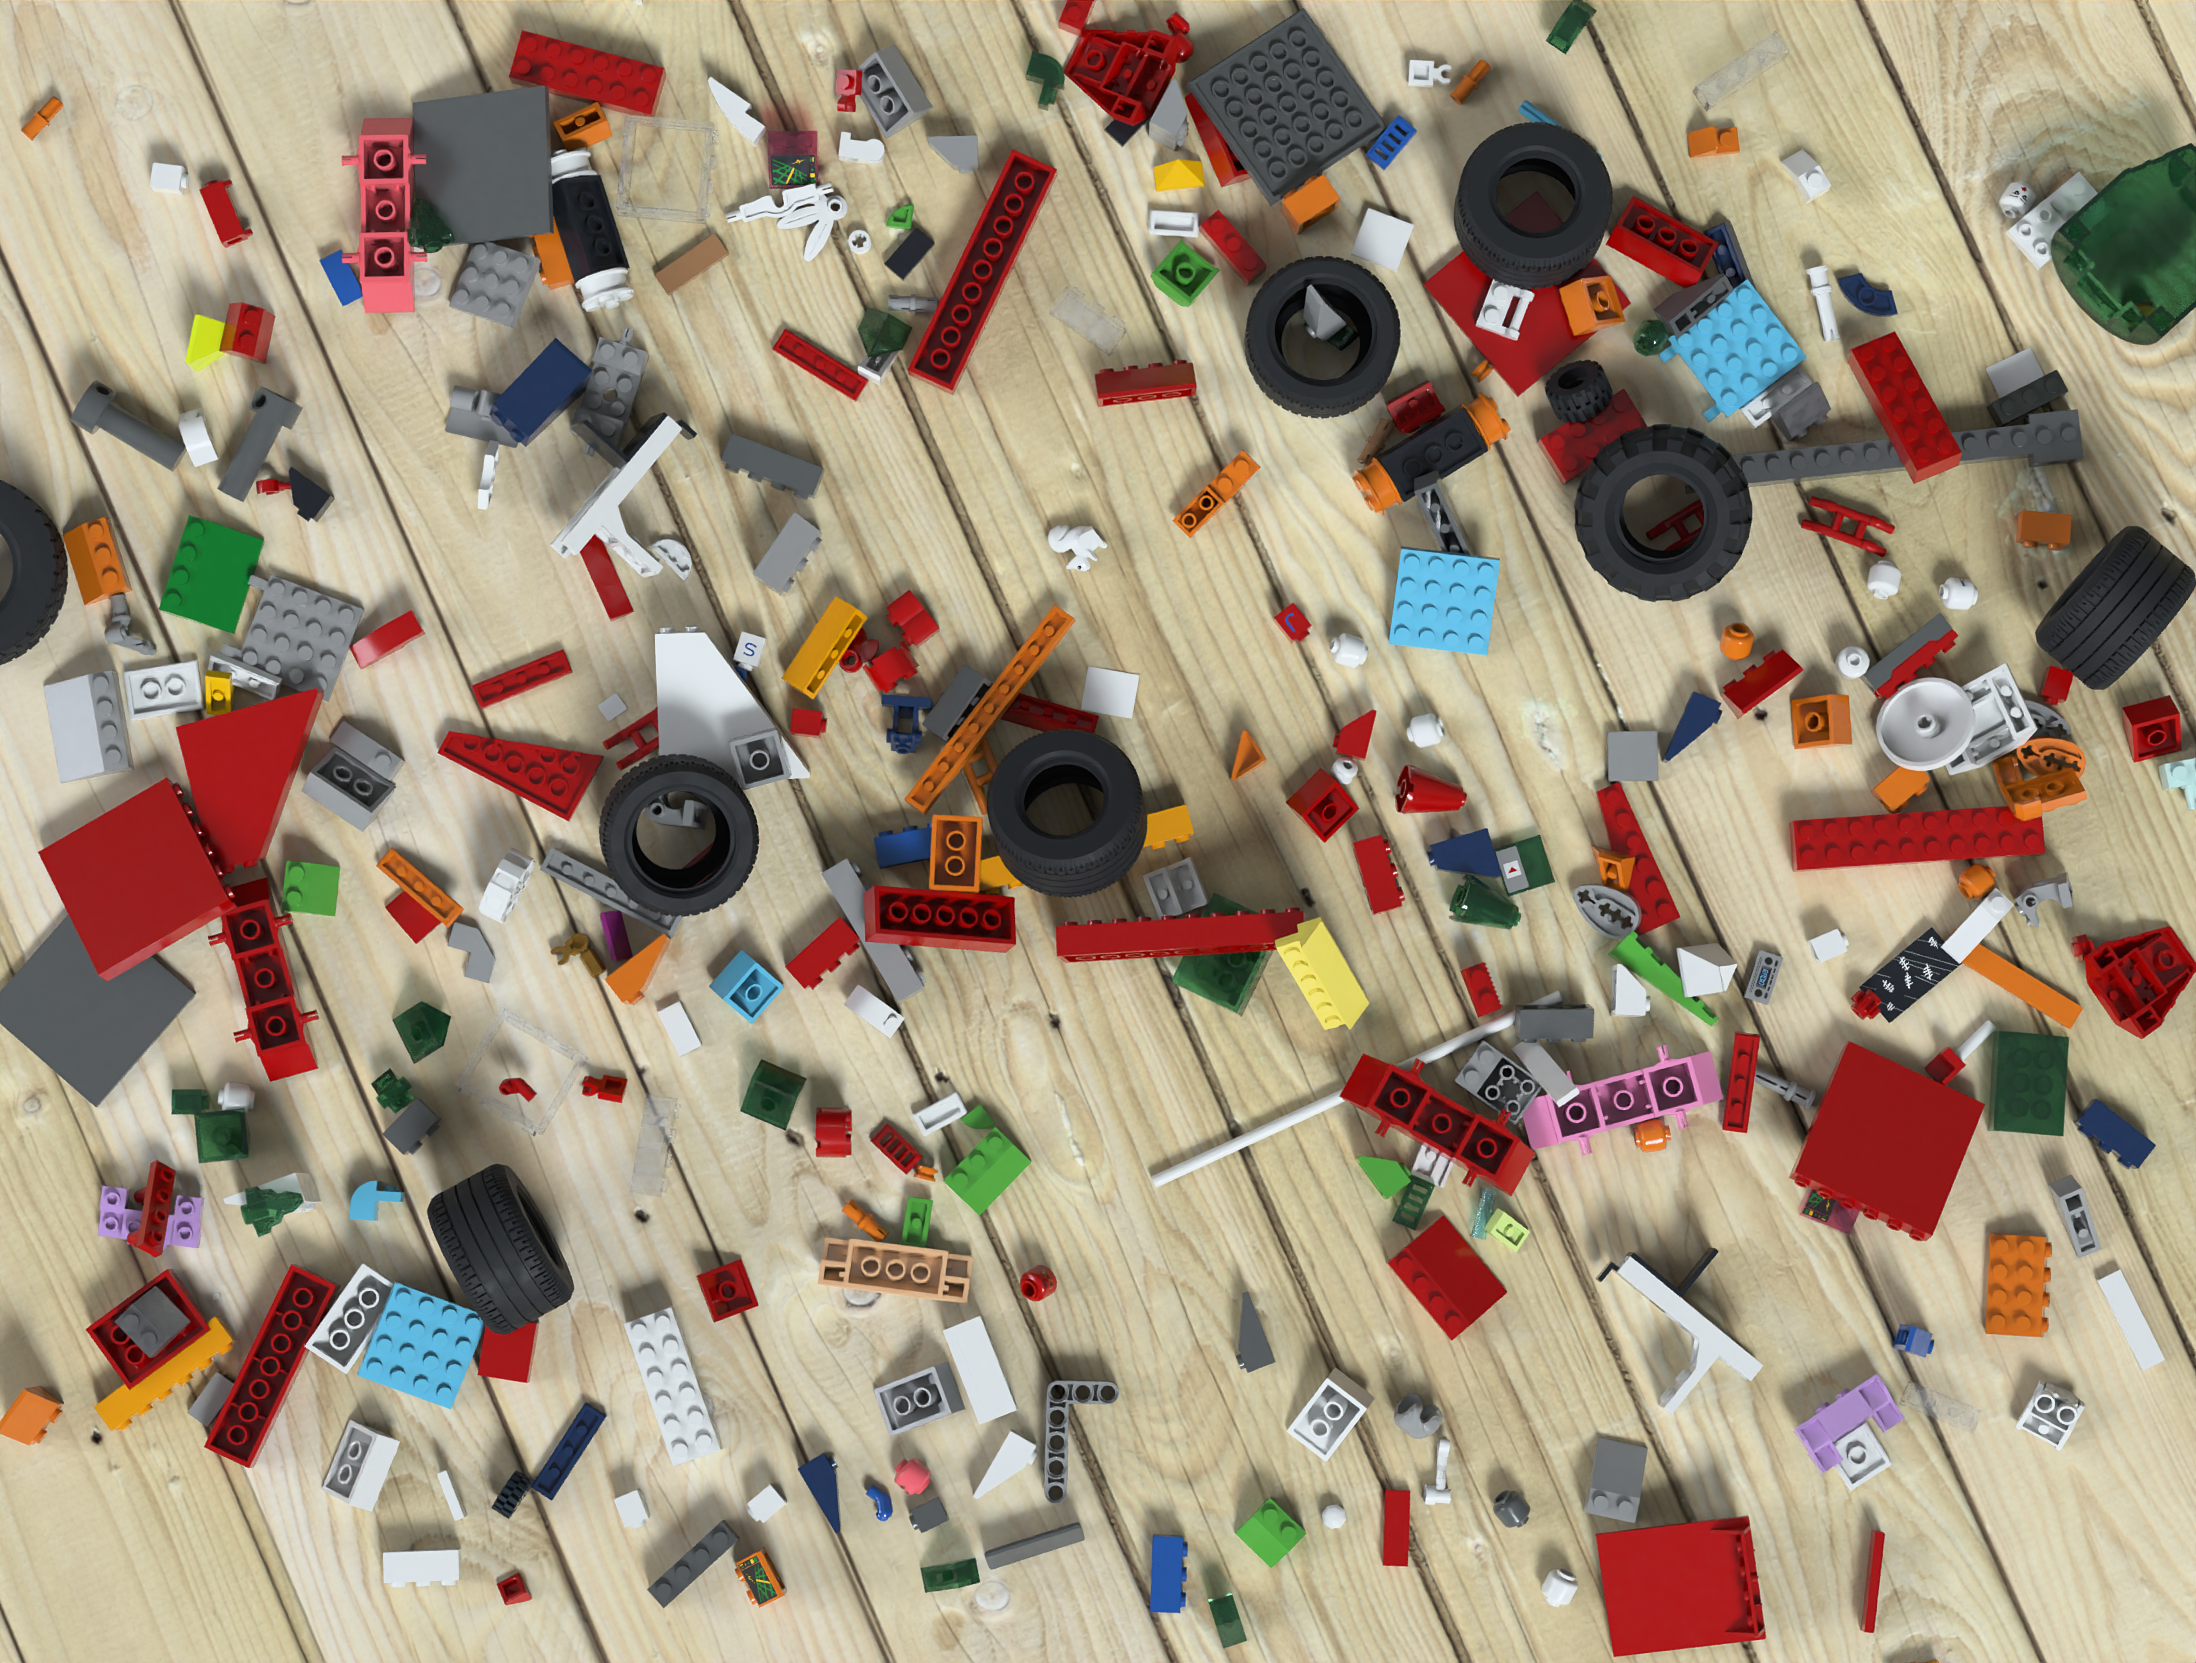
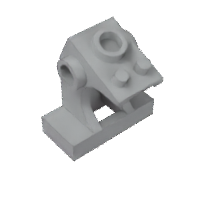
M667 793L657 797L645 807L644 815L656 823L705 830L708 806L705 804L685 800L682 808L673 809L668 802Z
M2068 872L2058 874V877L2029 883L2015 894L2016 903L2014 905L2022 916L2025 914L2028 916L2026 922L2029 926L2034 924L2036 928H2039L2036 909L2042 901L2053 899L2061 903L2063 908L2073 906L2074 894Z

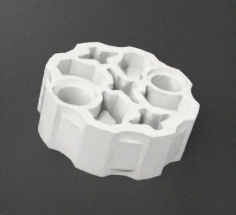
M514 848L508 851L498 865L484 892L479 905L480 913L500 923L505 922L530 879L535 866L534 858Z

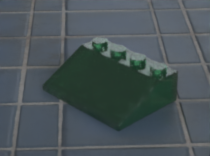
M1214 892L1202 917H1211V913L1225 912L1226 916L1235 915L1236 911H1250V914L1260 913ZM1273 951L1183 956L1171 982L1242 1017Z
M2008 1031L1994 1032L1988 1131L2063 1137L2069 1037Z

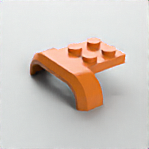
M2015 753L2001 756L1992 762L1995 778L2001 793L2014 816L2023 822L2041 817L2043 812H2050L2055 808L2065 805H2075L2087 799L2086 791L2072 767L2024 781Z

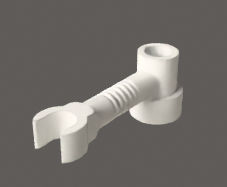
M1438 1439L1437 1478L1435 1485L1425 1484L1423 1503L1426 1505L1450 1503L1451 1489L1445 1488L1446 1465L1450 1448V1440Z

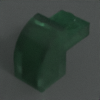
M1574 0L1564 11L1546 39V42L1566 55L1597 10L1592 8L1587 2Z
M1032 51L1026 72V80L1043 84L1038 108L1048 111L1049 105H1054L1058 91L1054 90V88L1061 90L1065 88L1064 71L1060 63L1053 57Z

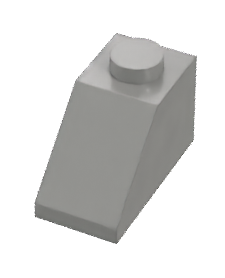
M977 135L928 137L929 147L953 170H959L961 174H970L974 170H979Z

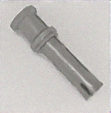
M1756 1066L1754 1082L1784 1095L1783 1098L1789 1102L1791 1100L1804 1106L1805 1110H1809L1817 1090L1813 1089L1811 1091L1798 1085V1082L1795 1080L1789 1082Z

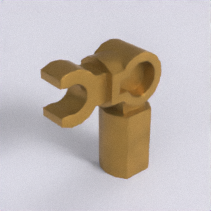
M576 933L565 942V946H558L550 951L552 955L559 951L563 953V959L557 962L558 965L566 964L571 955L576 956L580 953V959L592 978L599 976L607 970L594 948L590 949L591 941L585 934Z

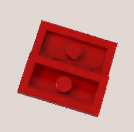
M406 891L400 893L385 907L415 944H418L442 923Z

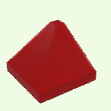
M519 1572L497 1583L505 1605L521 1603L532 1599Z

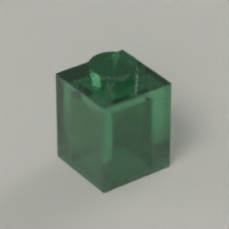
M172 1089V1115H206V1110L210 1108V1096L206 1095V1090Z

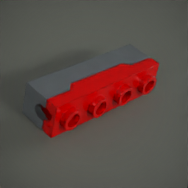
M1939 613L1860 676V678L1878 700L1883 696L1889 699L1899 691L1896 688L1898 684L1902 681L1906 684L1918 675L1915 672L1923 665L1926 669L1937 660L1935 655L1942 650L1945 654L1954 647L1956 643L1953 640L1958 637V634Z

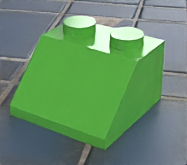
M286 861L281 910L291 913L335 916L340 867Z
M1359 1156L1355 1159L1384 1199L1390 1198L1411 1182L1409 1176L1412 1174L1404 1163L1398 1164L1397 1161Z
M1268 1497L1235 1534L1272 1568L1306 1535V1531L1276 1502Z

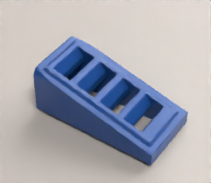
M1398 115L1369 149L1366 156L1381 169L1385 170L1416 135L1417 130ZM1399 126L1402 130H1404L1407 133V135L1403 136L1395 128ZM1390 134H1393L1401 141L1399 145L1389 137ZM1385 141L1394 151H1389L1382 143ZM1377 149L1388 157L1386 161L1375 152Z

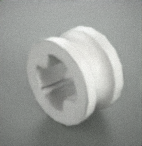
M856 230L849 236V246L854 253L860 255L870 250L871 239L868 233L863 230ZM861 236L862 240L864 238L867 240L863 242V247L859 248L857 244L854 246L853 243L857 242L856 238Z

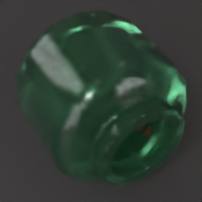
M1644 320L1633 334L1634 348L1643 356L1657 355L1668 341L1669 334L1661 321Z

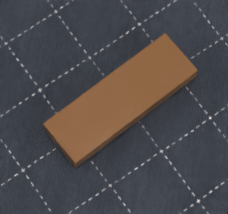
M714 233L654 274L667 295L670 296L728 256L729 253Z

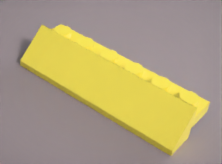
M1319 917L1297 924L1298 933L1275 940L1276 949L1324 1030L1336 1028L1343 1024H1346L1350 1030L1369 1005V999L1322 918Z

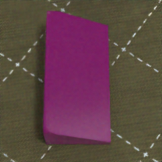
M621 911L600 913L611 960L619 962L632 958L633 955Z

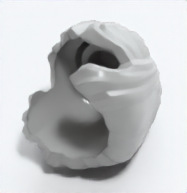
M1408 1393L1406 1397L1397 1401L1394 1422L1410 1437L1422 1439L1432 1435L1440 1427L1442 1412L1434 1404L1430 1406L1423 1405L1421 1396H1417L1415 1393Z

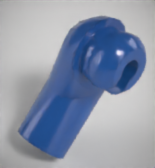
M872 1484L866 1495L877 1502V1519L887 1521L893 1513L891 1497Z

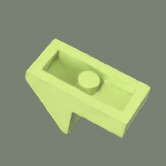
M1497 1208L1484 1228L1488 1234L1515 1252L1518 1251L1530 1233L1529 1230L1499 1208Z

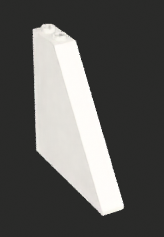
M687 626L685 631H675V627H661L660 632L655 633L659 755L687 754V756L701 757L720 766L734 780H739L729 746L730 739L778 726L706 630H700V626ZM780 730L792 773L788 779L810 778L811 770Z

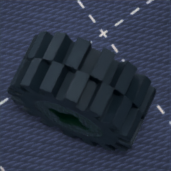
M516 1470L498 1495L492 1509L509 1519L526 1496V1493L533 1484V1480Z

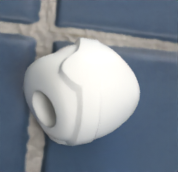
M1341 757L1333 763L1330 775L1340 784H1349L1354 776L1357 775L1358 766L1351 757Z

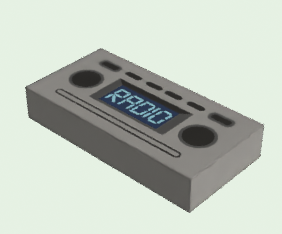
M1758 950L1744 998L1765 1005L1769 1004L1783 957Z

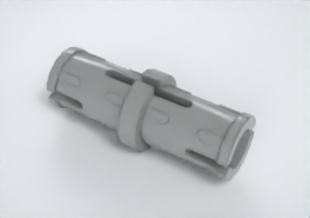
M889 294L888 311H908L910 314H915V312L935 313L938 307V298L916 297V294H911V296Z

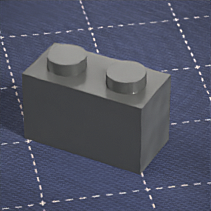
M416 1098L382 1135L403 1155H408L409 1153L413 1155L423 1145L420 1141L426 1135L431 1137L439 1129L438 1123L441 1118L421 1099Z

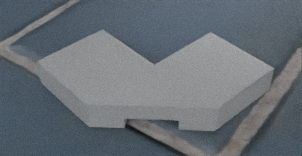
M454 922L447 946L471 953L464 977L489 983L496 959L482 933L477 928Z

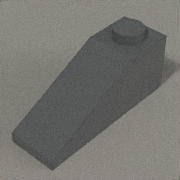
M1722 273L1672 294L1658 305L1654 312L1661 325L1679 338L1722 303L1734 289L1726 275Z
M1248 1291L1244 1292L1242 1296L1238 1342L1240 1354L1236 1355L1240 1369L1246 1368L1247 1373L1276 1362Z

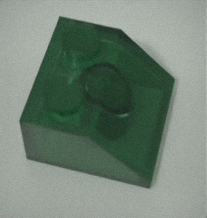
M761 1059L751 1078L740 1111L786 1131L807 1078Z

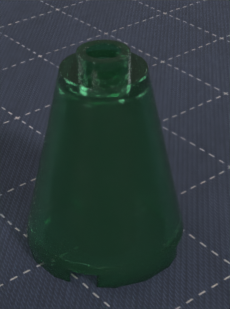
M1466 874L1462 878L1466 882L1463 886L1458 884L1449 908L1453 915L1449 916V919L1460 923L1507 930L1518 925L1521 918L1518 906L1475 876Z

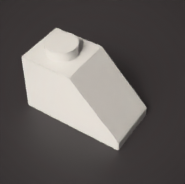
M1803 149L1781 162L1806 204L1828 192L1832 186L1819 164Z

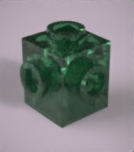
M391 1068L371 1083L378 1094L376 1099L384 1109L389 1107L395 1114L414 1099L410 1092L412 1088L410 1082L404 1076L399 1078Z

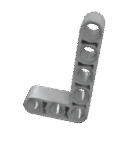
M1056 1380L1049 1384L1046 1395L1045 1498L1051 1504H1060L1067 1496L1069 1404H1112L1119 1397V1389L1115 1383L1110 1381ZM1054 1385L1064 1387L1065 1395L1062 1398L1056 1399L1051 1395V1388ZM1080 1385L1087 1386L1090 1389L1089 1397L1086 1399L1078 1398L1076 1395L1077 1387ZM1104 1386H1112L1114 1388L1115 1396L1112 1399L1106 1400L1101 1396V1389ZM1054 1410H1061L1064 1413L1065 1419L1062 1423L1055 1424L1051 1421L1050 1414ZM1060 1435L1064 1439L1062 1448L1054 1449L1051 1447L1050 1439L1052 1436ZM1058 1460L1062 1462L1064 1469L1060 1474H1053L1050 1471L1049 1465L1052 1461ZM1052 1486H1059L1063 1490V1496L1059 1499H1052L1049 1496V1489Z

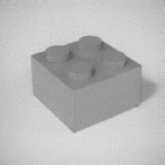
M779 726L730 739L729 746L742 791L791 777L792 773Z

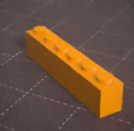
M215 1316L207 1322L212 1329L138 1385L129 1390L124 1384L94 1406L111 1431L119 1429L121 1432L133 1423L131 1419L137 1414L140 1416L145 1415L153 1408L151 1405L157 1399H160V1401L165 1400L173 1394L171 1390L177 1384L185 1385L194 1378L192 1376L193 1372L197 1369L205 1370L214 1363L213 1357L219 1353L223 1356L234 1348L232 1343L237 1339L220 1316Z

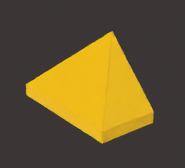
M1177 159L1153 167L1156 192L1205 187L1202 161Z

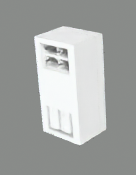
M982 1315L944 1329L943 1333L979 1425L1016 1411L1018 1407Z

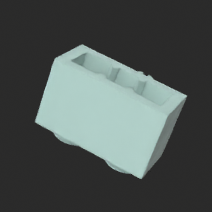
M2196 758L2158 766L2163 791L2176 788L2184 789L2188 811L2196 810Z

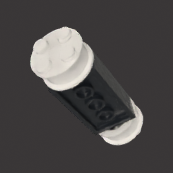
M582 147L572 152H567L564 149L553 153V158H551L553 216L574 282L576 283L575 286L577 289H581L584 299L582 307L586 309V312H591L605 306V309L619 306V301L628 300L633 297L634 289L629 287L625 276L628 273L627 269L630 267L601 175H597V172L591 169L588 160L591 156L590 151H587L586 147Z

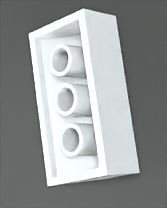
M362 1263L305 1344V1347L347 1374L371 1340L394 1281L383 1273Z

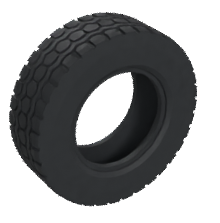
M0 480V534L7 542L13 560L12 580L8 591L0 601V665L13 661V658L17 659L27 653L28 649L31 650L40 642L39 639L44 638L48 633L50 625L55 623L59 615L58 611L61 610L65 600L63 596L67 591L68 565H66L67 556L63 548V541L52 519L33 499L16 487Z

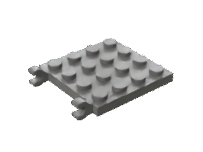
M251 575L248 584L264 591L242 650L224 644L221 653L282 678V685L297 691L304 692L314 688L322 689L324 692L323 700L329 702L364 610L274 575L270 576L269 581Z

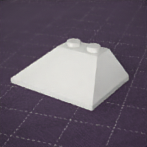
M2007 663L1960 687L1965 691L1973 704L1976 714V726L1974 735L1967 748L1955 760L1945 766L1950 775L1980 768L2025 744L2038 729Z

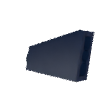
M1488 828L1429 846L1430 851L1426 852L1430 866H1435L1436 871L1488 878H1499L1502 876Z

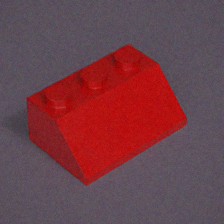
M1783 649L1778 653L1772 650L1762 658L1764 660L1762 665L1756 667L1753 664L1743 672L1745 676L1739 682L1733 679L1723 687L1725 692L1720 696L1737 719L1803 671V668Z

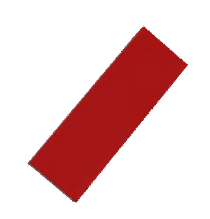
M1385 1489L1383 1566L1408 1567L1410 1490Z

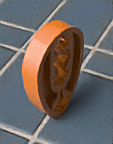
M2046 735L2033 736L2025 744L2014 749L2015 755L2022 765L2036 777L2068 769L2065 765H2061L2058 768V765L2053 761H2049L2047 764L2044 756H2049L2051 753L2058 760L2063 756V759L2069 764L2075 761L2078 768L2073 770L2078 778L2082 776L2086 762L2083 751L2073 741L2065 738ZM2029 745V748L2034 753H2027L2024 756V754L2021 752V749L2027 748V746Z

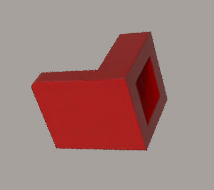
M1946 1047L1924 1069L1936 1082L1946 1085L1966 1064L1949 1047Z

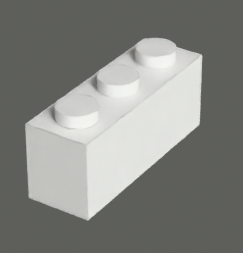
M462 1548L383 1552L384 1583H391V1587H406V1582H416V1586H431V1581H441V1585H456V1580L462 1579Z

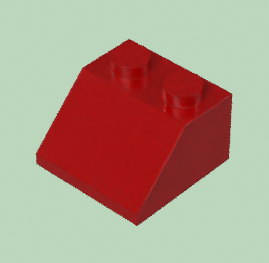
M243 302L229 303L219 351L266 364L276 316L263 308Z
M2170 695L2122 707L2123 727L2134 763L2182 751L2180 712Z
M1322 768L1286 801V804L1323 843L1359 810V807L1340 784Z

